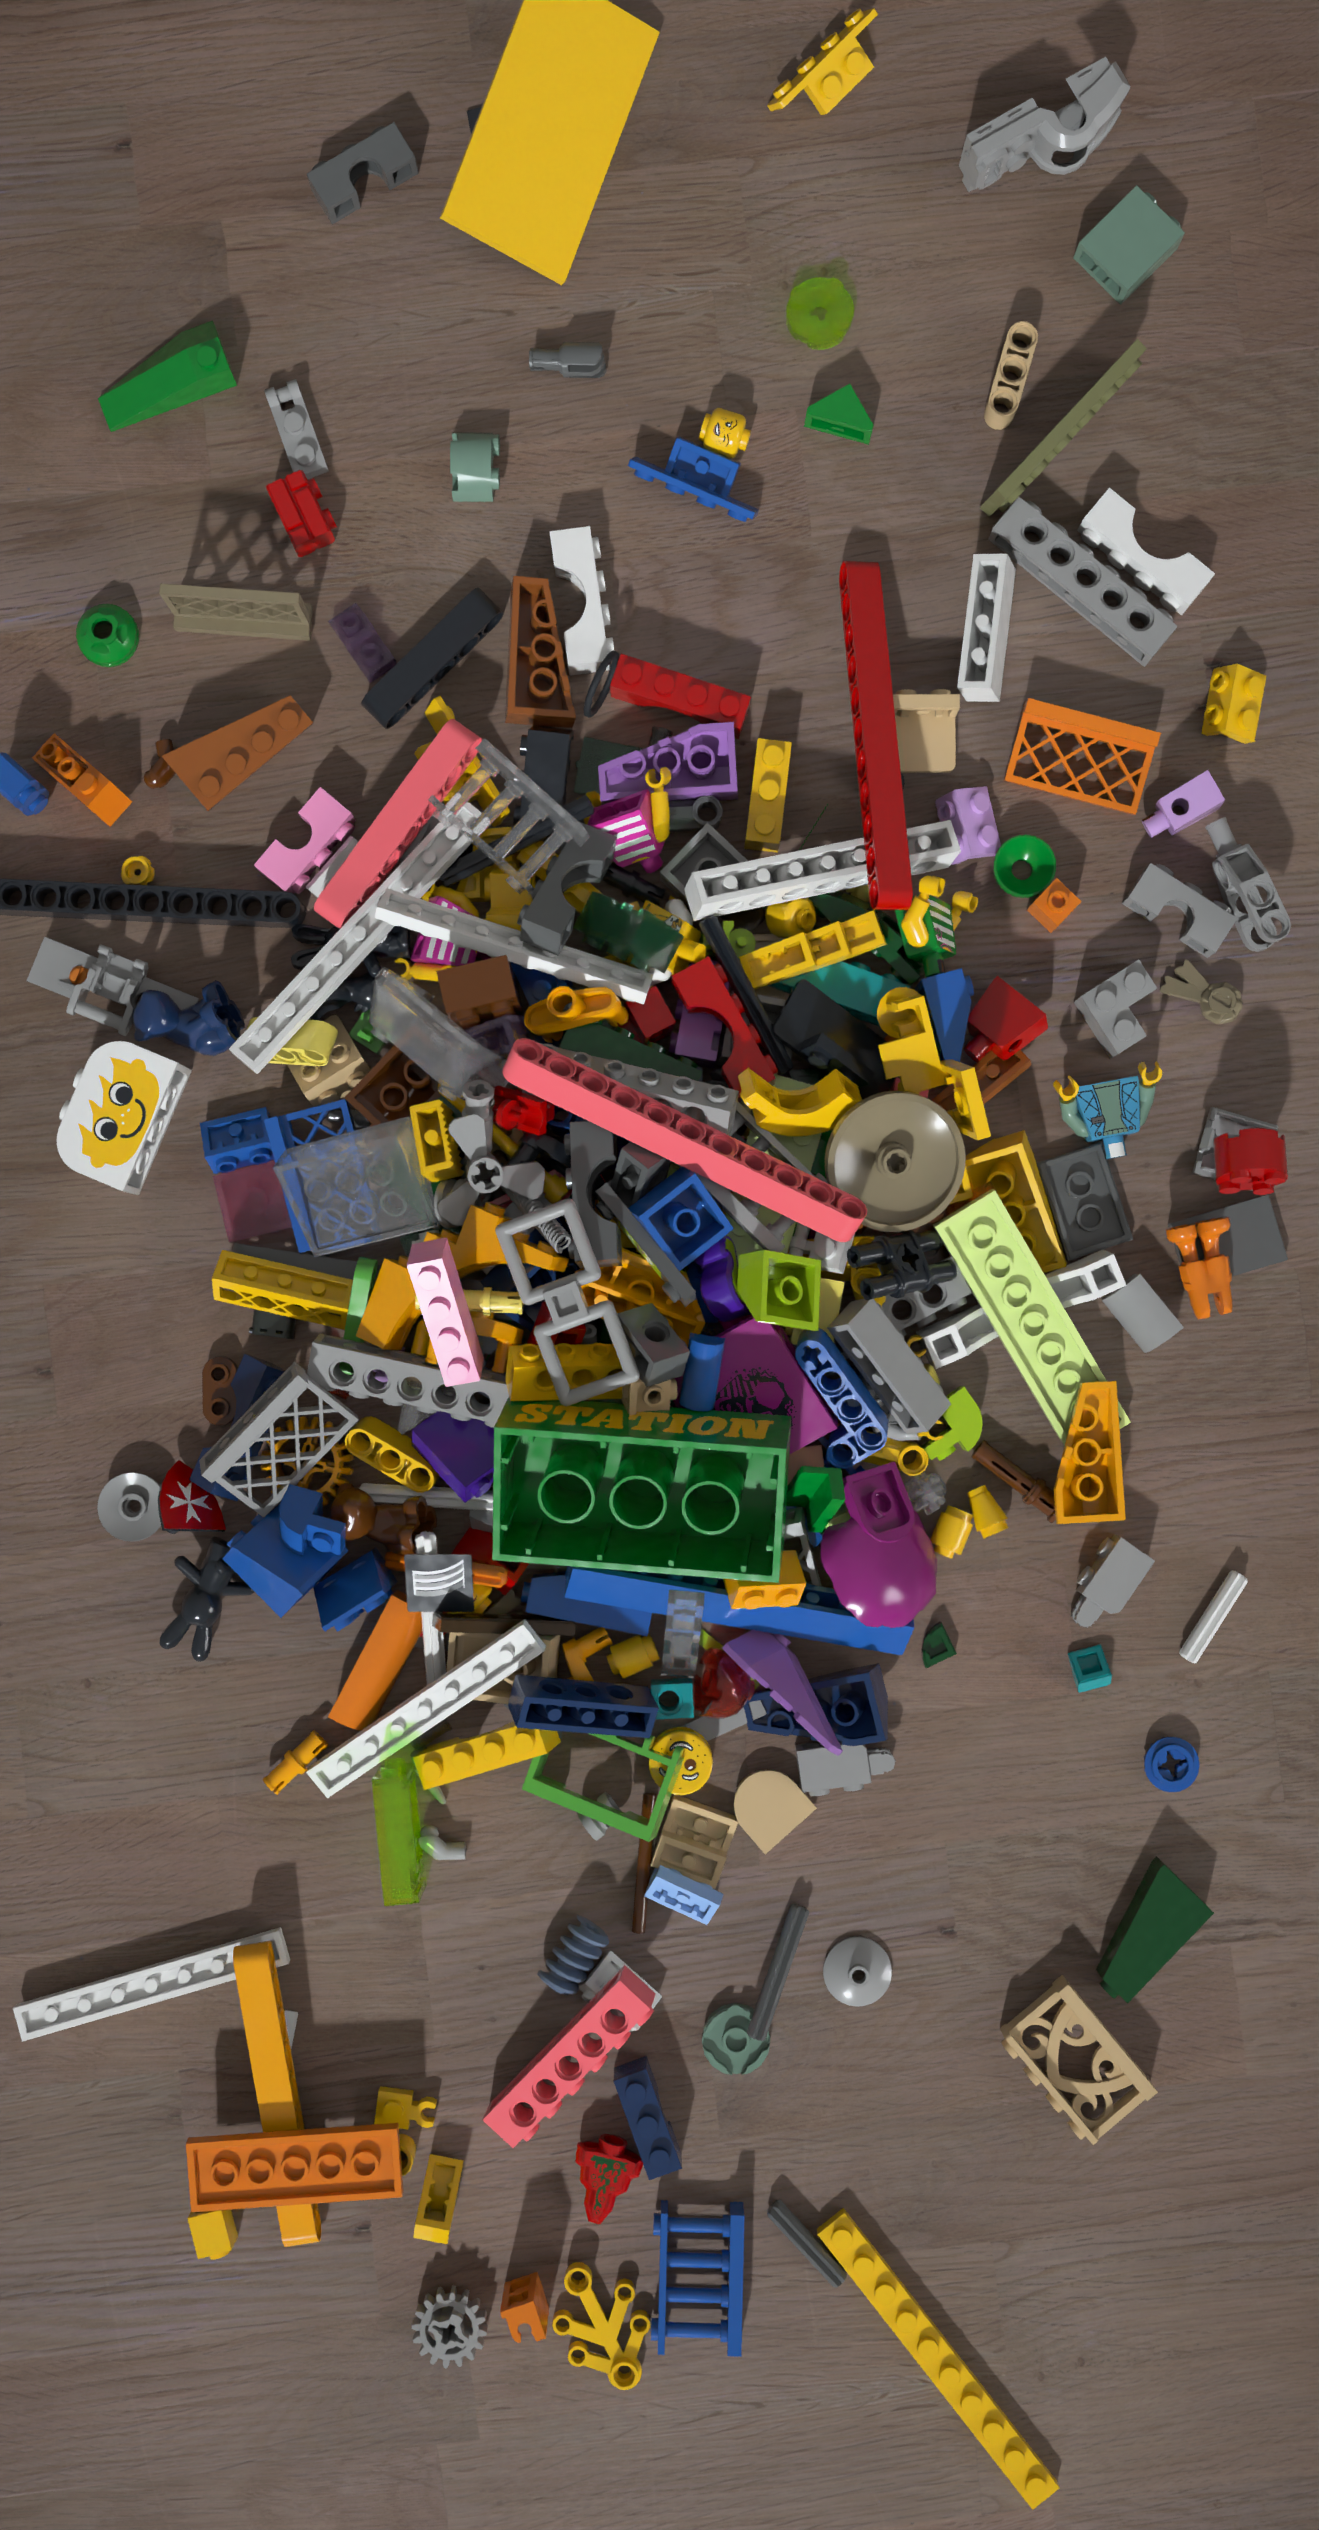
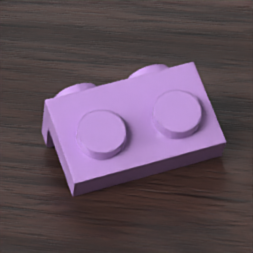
M987 786L955 789L936 799L935 803L940 822L951 820L961 852L951 865L959 864L967 859L996 855L1001 847Z

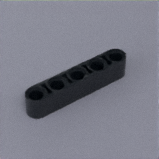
M475 588L365 695L361 705L385 729L391 728L500 622L504 612L480 588Z

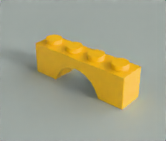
M513 1721L500 1728L465 1739L456 1737L430 1745L415 1755L413 1760L423 1789L427 1790L547 1754L561 1741L557 1731L517 1728Z

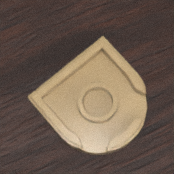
M771 1769L756 1770L748 1774L739 1783L734 1796V1812L738 1823L764 1854L769 1852L817 1809L787 1774Z

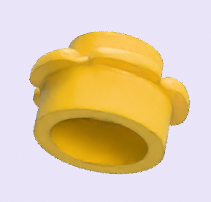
M144 856L129 857L124 861L121 878L125 884L147 885L148 882H152L154 879L155 870L151 867V861ZM136 870H141L140 875H135Z

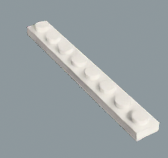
M386 888L376 907L375 918L386 921L390 925L414 930L427 937L442 939L458 947L470 948L485 953L492 958L507 955L510 962L519 964L527 969H535L554 975L561 980H569L589 988L607 987L626 1001L644 1004L654 976L652 973L565 945L559 956L520 941L521 931Z
M524 1619L308 1767L306 1773L323 1794L329 1798L543 1653L546 1645Z
M276 1928L16 2004L13 2007L22 2042L236 1980L233 1964V1950L235 1946L270 1941L273 1946L276 1968L287 1965L290 1962V1956L282 1928Z

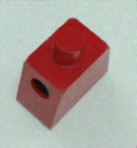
M996 976L969 1014L967 1026L969 1033L974 1038L963 1049L975 1062H979L990 1050L1002 1060H1007L1048 1029L1046 1013L999 976Z

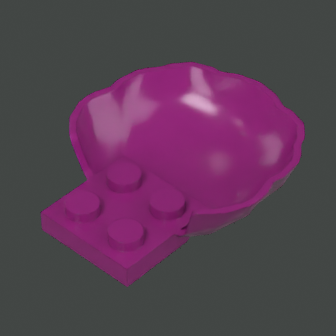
M894 1461L843 1478L845 1504L851 1518L846 1522L827 1527L821 1540L823 1567L833 1582L834 1590L841 1604L857 1620L869 1627H879L882 1625L890 1628L904 1627L915 1618L919 1611H922L930 1603L936 1594L937 1558L932 1543L926 1534L925 1527L919 1515L912 1507Z

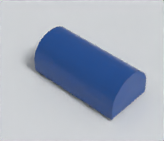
M690 1333L688 1343L690 1353L684 1369L679 1400L680 1405L694 1411H710L714 1409L726 1338Z

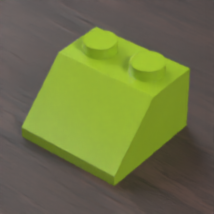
M759 1250L739 1255L737 1291L755 1321L811 1331L818 1330L821 1260L769 1250Z

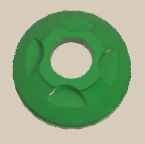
M99 604L91 607L81 616L76 628V638L81 652L89 661L102 667H115L127 662L134 655L139 644V630L134 618L126 610L113 604ZM100 621H108L113 627L111 635L105 639L97 638L94 635V627Z
M1018 835L1004 842L998 849L993 863L994 876L1000 888L1006 893L1019 898L1033 897L1043 892L1051 884L1056 872V859L1052 849L1042 839L1031 835ZM1017 861L1028 863L1031 867L1030 877L1025 880L1014 877L1012 873L1013 864Z

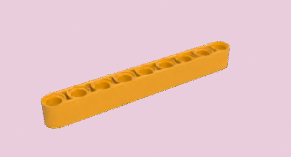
M265 1941L235 1946L233 1950L234 1971L263 2132L305 2129L272 1943ZM318 2203L276 2206L284 2247L320 2242L321 2220Z

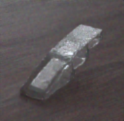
M669 1590L661 1675L695 1678L705 1593Z

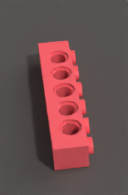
M624 1965L489 2103L482 2120L512 2148L522 2139L526 2142L529 2141L539 2129L540 2124L538 2123L545 2116L550 2119L562 2105L561 2099L567 2093L573 2096L585 2081L583 2077L590 2070L594 2073L597 2072L607 2060L608 2056L606 2054L613 2047L617 2050L621 2048L631 2035L629 2031L636 2024L642 2026L654 2012L652 2004L656 1993ZM618 2009L624 2016H616L610 2010ZM587 2033H596L601 2039H593ZM565 2056H572L578 2062H570L565 2058ZM542 2079L551 2080L555 2085H548ZM520 2102H526L529 2105H531L532 2108H526L522 2106Z

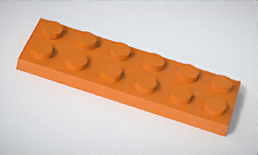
M399 2123L189 2137L186 2142L191 2212L400 2198L403 2196Z

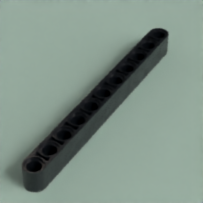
M0 879V915L270 928H293L295 925L302 924L306 917L305 907L298 897L293 893L282 891ZM21 890L22 898L20 902L16 905H10L12 893ZM50 892H55L56 901L53 905L45 907L43 903L44 897ZM89 893L91 900L88 906L78 908L77 902L79 897ZM124 895V905L118 910H112L111 902L114 897ZM151 897H158V907L153 911H146V901ZM186 898H192V909L187 913H180L179 904ZM219 900H227L228 906L226 911L219 915L213 914V905ZM254 901L261 902L262 908L259 914L248 916L246 911L248 905ZM295 903V913L288 918L281 917L280 911L283 905Z

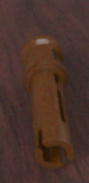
M983 1440L975 1449L971 1458L977 1460L998 1478L1023 1495L1022 1500H1024L1023 1502L1026 1505L1032 1504L1047 1516V1521L1053 1523L1056 1520L1054 1491L1046 1486V1481L1038 1477L1034 1479L990 1446L987 1441Z

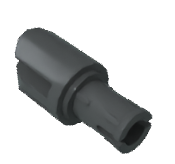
M563 342L559 349L530 348L529 351L530 371H560L564 378H601L605 376L607 371L602 345L599 342Z

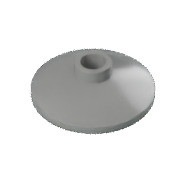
M135 1472L124 1473L111 1479L102 1489L97 1505L99 1519L106 1531L117 1539L129 1542L140 1541L153 1535L161 1527L158 1510L160 1485L151 1477ZM132 1500L140 1502L141 1508L138 1512H133L130 1509V1502Z
M854 1936L839 1941L829 1950L823 1965V1977L829 1992L838 2001L849 2006H866L880 1999L887 1991L891 1982L892 1967L890 1959L881 1945L872 1939ZM862 1970L865 1972V1976L861 1980H855L852 1977L853 1972Z

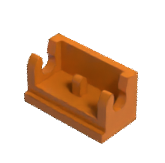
M538 2272L505 2282L500 2314L502 2319L506 2318L511 2336L517 2343H521V2333L518 2327L523 2323L531 2326V2333L536 2341L546 2339L549 2305Z

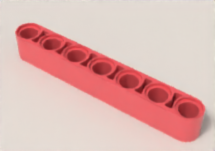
M450 719L442 727L321 892L314 904V911L337 928H342L381 886L475 758L483 742L481 737L455 719Z

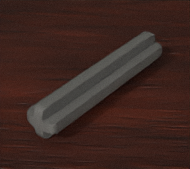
M781 2200L774 2201L767 2209V2215L771 2221L833 2287H839L847 2278L845 2269Z

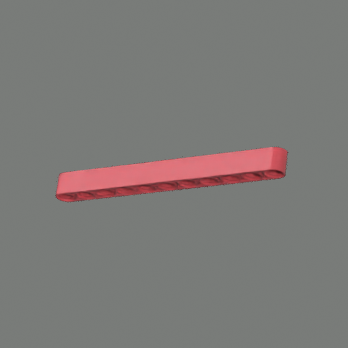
M521 1038L513 1043L502 1073L508 1082L833 1240L839 1242L850 1241L867 1215L865 1204L857 1197L538 1042Z

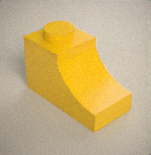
M430 2154L413 2238L448 2244L464 2160Z

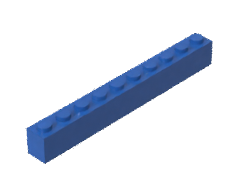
M567 1566L565 1575L564 1598L896 1655H903L915 1628L914 1619L904 1627L865 1626L841 1604L834 1588L806 1584L799 1604L796 1606L731 1609L728 1593L722 1578Z

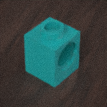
M692 1678L651 1679V1689L649 1690L659 1707L655 1720L694 1718ZM668 1690L675 1692L679 1697L678 1702L671 1707L664 1706L659 1701L660 1695Z

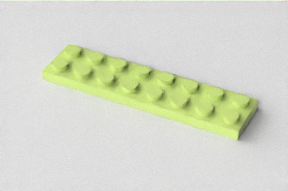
M991 1189L933 1224V1227L944 1242L949 1254L1063 1446H1065L1080 1383L1106 1382L1107 1380L994 1189ZM1118 1401L1119 1428L1121 1429L1131 1423Z

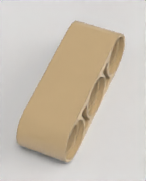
M1020 321L1010 327L1001 351L984 410L985 422L993 429L1002 430L1007 428L1012 423L1020 403L1038 341L1036 328L1028 322ZM1022 340L1027 344V347L1019 348L1013 341ZM1013 372L1018 379L1009 380L1003 373ZM1003 404L1009 411L1005 413L999 412L994 408V405Z

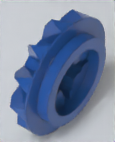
M1162 1737L1157 1742L1151 1743L1147 1754L1144 1755V1772L1150 1782L1162 1791H1182L1188 1788L1198 1775L1200 1765L1198 1754L1191 1744L1179 1737ZM1167 1751L1174 1759L1183 1760L1179 1761L1174 1767L1175 1777L1167 1768L1159 1767L1167 1762Z

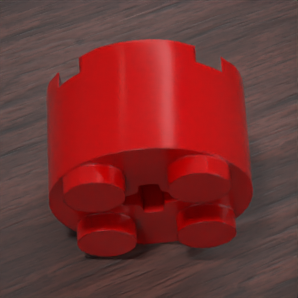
M1250 1128L1239 1130V1137L1229 1139L1228 1133H1225L1214 1139L1215 1174L1220 1193L1234 1194L1240 1190H1253V1194L1267 1195L1274 1192V1186L1284 1183L1288 1179L1285 1136L1282 1135L1278 1138V1131L1265 1128Z

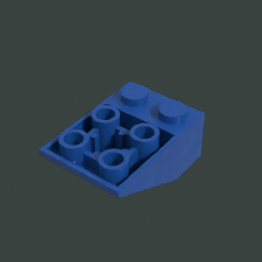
M377 1547L313 1587L324 1631L334 1626L338 1632L354 1622L364 1612L363 1607L368 1613L383 1604L393 1594L391 1588L398 1581L391 1570L385 1566V1560Z

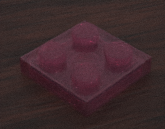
M275 1161L213 1176L229 1243L292 1228Z

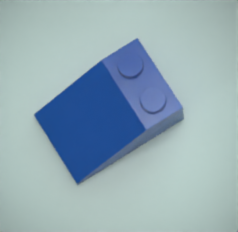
M962 968L921 979L914 988L915 991L925 998L940 1061L953 1059L960 1062L971 1006L970 996L974 995L971 978L969 975L964 976Z

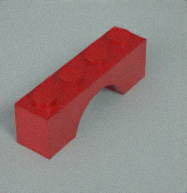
M622 653L620 654L610 684L611 697L640 707L657 706L685 714L701 724L734 722V736L736 739L740 738L751 702V696Z
M708 956L672 975V985L688 1014H709L719 1019L728 1028L733 1040V1050L729 1059L722 1066L721 1075L729 1089L739 1091L738 1102L740 1103L742 1101L740 1096L742 1089L738 1079L739 1074L750 1068L773 1086L776 1080L774 1074L778 1073V1070L770 1055L763 1056L757 1044L761 1042V1039L753 1024L751 1023L747 1026L743 1020L741 1013L745 1012L740 999L736 993L730 995L724 983L728 982L723 968L719 963L713 965Z

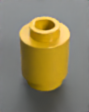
M948 1505L945 1513L941 1512L930 1538L931 1543L935 1545L934 1552L950 1559L953 1558L954 1553L961 1555L973 1527V1524H971L973 1515Z
M650 1634L643 1637L636 1635L610 1647L612 1654L606 1656L613 1674L620 1673L623 1679L654 1666L653 1662L660 1659Z

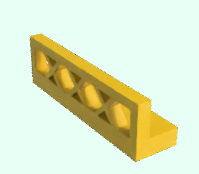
M226 1250L221 1251L212 1276L214 1300L345 1330L353 1280ZM328 1312L334 1313V1314H339V1315H341V1316L329 1314Z

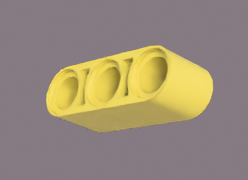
M258 1017L250 1019L247 1029ZM307 1020L268 1063L325 1066L331 1055L338 1031L327 1022Z

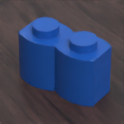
M0 753V794L27 816L40 813L48 804L49 791L7 753Z

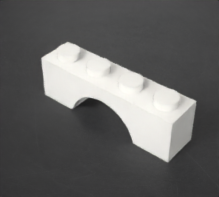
M1108 488L1084 517L1077 531L1081 533V537L1086 544L1093 548L1098 547L1108 555L1107 558L1113 566L1118 569L1124 568L1130 573L1140 588L1146 591L1151 590L1160 598L1161 604L1171 612H1178L1182 616L1207 586L1215 573L1189 552L1173 559H1160L1146 553L1139 546L1133 534L1132 523L1136 509L1111 488Z
M590 526L550 531L556 577L564 578L574 583L581 590L586 600L585 610L580 620L564 632L569 675L593 673L598 670L606 655L614 650L613 638H606L604 629L605 625H610L608 604L601 605L599 593L606 591L603 570L596 571L595 559L601 558L599 538H592Z

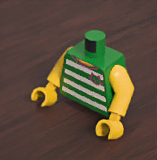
M929 875L924 876L920 880V894L912 897L910 908L908 910H895L906 955L908 958L923 964L925 978L946 972L943 960L955 956L957 952L954 930L962 920L959 916L962 911L973 913L978 905V898L974 897L972 893L958 891L952 897L953 909L951 910L950 904L933 897H940L942 895L945 879Z

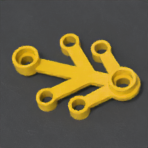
M582 2262L572 2263L565 2271V2288L570 2294L580 2296L594 2326L573 2319V2315L568 2310L562 2309L553 2316V2330L561 2336L569 2334L604 2346L609 2357L589 2352L586 2343L574 2341L568 2349V2360L575 2367L586 2366L607 2373L609 2381L613 2386L620 2390H629L636 2386L641 2379L642 2366L637 2359L643 2337L650 2329V2316L645 2310H636L631 2314V2333L623 2351L617 2337L628 2304L635 2297L634 2283L626 2278L617 2281L614 2288L615 2301L609 2319H607L591 2287V2269ZM580 2271L585 2277L582 2280H576L572 2274ZM622 2287H627L631 2290V2293L623 2296L618 2291ZM565 2318L569 2324L561 2327L557 2324V2320ZM642 2318L646 2321V2324L638 2327L634 2324V2321ZM578 2349L584 2352V2356L576 2358L572 2353ZM620 2366H628L631 2370L623 2374L618 2369Z

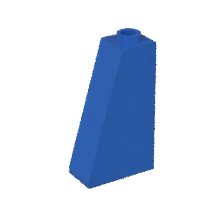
M566 1571L534 1574L531 1583L524 1582L521 1602L527 1603L525 1610L527 1613L648 1636L651 1612L564 1598Z

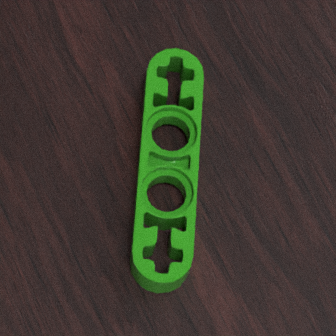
M360 1256L357 1261L343 1339L365 1343V1340L356 1337V1333L375 1285L378 1261L375 1259ZM339 1362V1368L343 1373L348 1375L354 1374L353 1368L349 1363Z

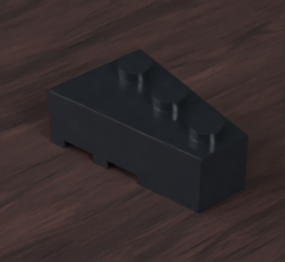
M534 725L528 729V735H522L520 756H526L524 770L519 769L517 776V790L522 791L521 805L515 804L513 825H519V828L566 805L567 777L571 760H569L571 740H574L575 730ZM562 830L547 838L559 839L562 836Z

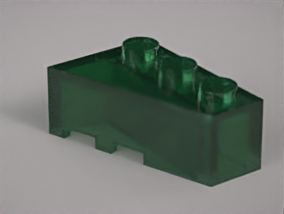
M592 891L573 927L585 935L582 941L599 951L603 946L607 947L606 953L623 962L629 957L632 959L630 964L646 973H649L651 968L665 974L684 936L645 909L640 908L638 912L633 909L634 906L628 903L620 904L614 898Z

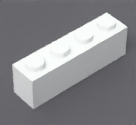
M973 554L957 685L958 690L966 701L1000 702L1016 572L1008 554Z

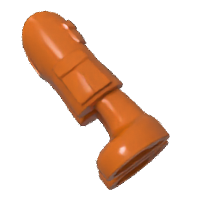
M1229 1217L1208 1219L1195 1222V1224H1184L1166 1229L1167 1239L1178 1246L1183 1256L1184 1262H1181L1178 1268L1183 1282L1182 1285L1185 1291L1188 1292L1190 1304L1198 1320L1210 1317L1208 1294L1211 1293L1214 1295L1215 1305L1220 1315L1231 1313L1233 1309L1230 1287L1232 1273L1229 1257L1219 1253V1237L1230 1229ZM1197 1234L1205 1258L1203 1260H1199L1195 1243Z

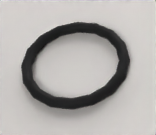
M614 650L607 654L601 662L589 687L584 703V715L588 718L593 717L598 712L609 693L610 684L619 660V653ZM612 661L605 685L597 701L591 708L593 697L596 692L597 686L601 680V677L603 676L606 668Z

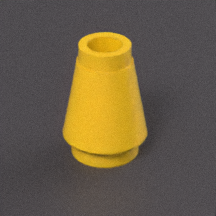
M986 1485L967 1492L976 1532L980 1531L983 1539L1009 1528L1005 1521L1008 1517L990 1491H988Z

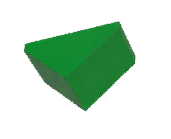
M851 384L810 405L807 408L804 423L806 428L868 445L874 426Z

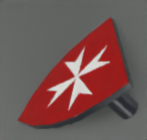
M178 1460L166 1473L159 1489L158 1510L162 1531H167L170 1534H176L178 1531L225 1532L226 1527L216 1497L190 1481L193 1469L181 1460Z

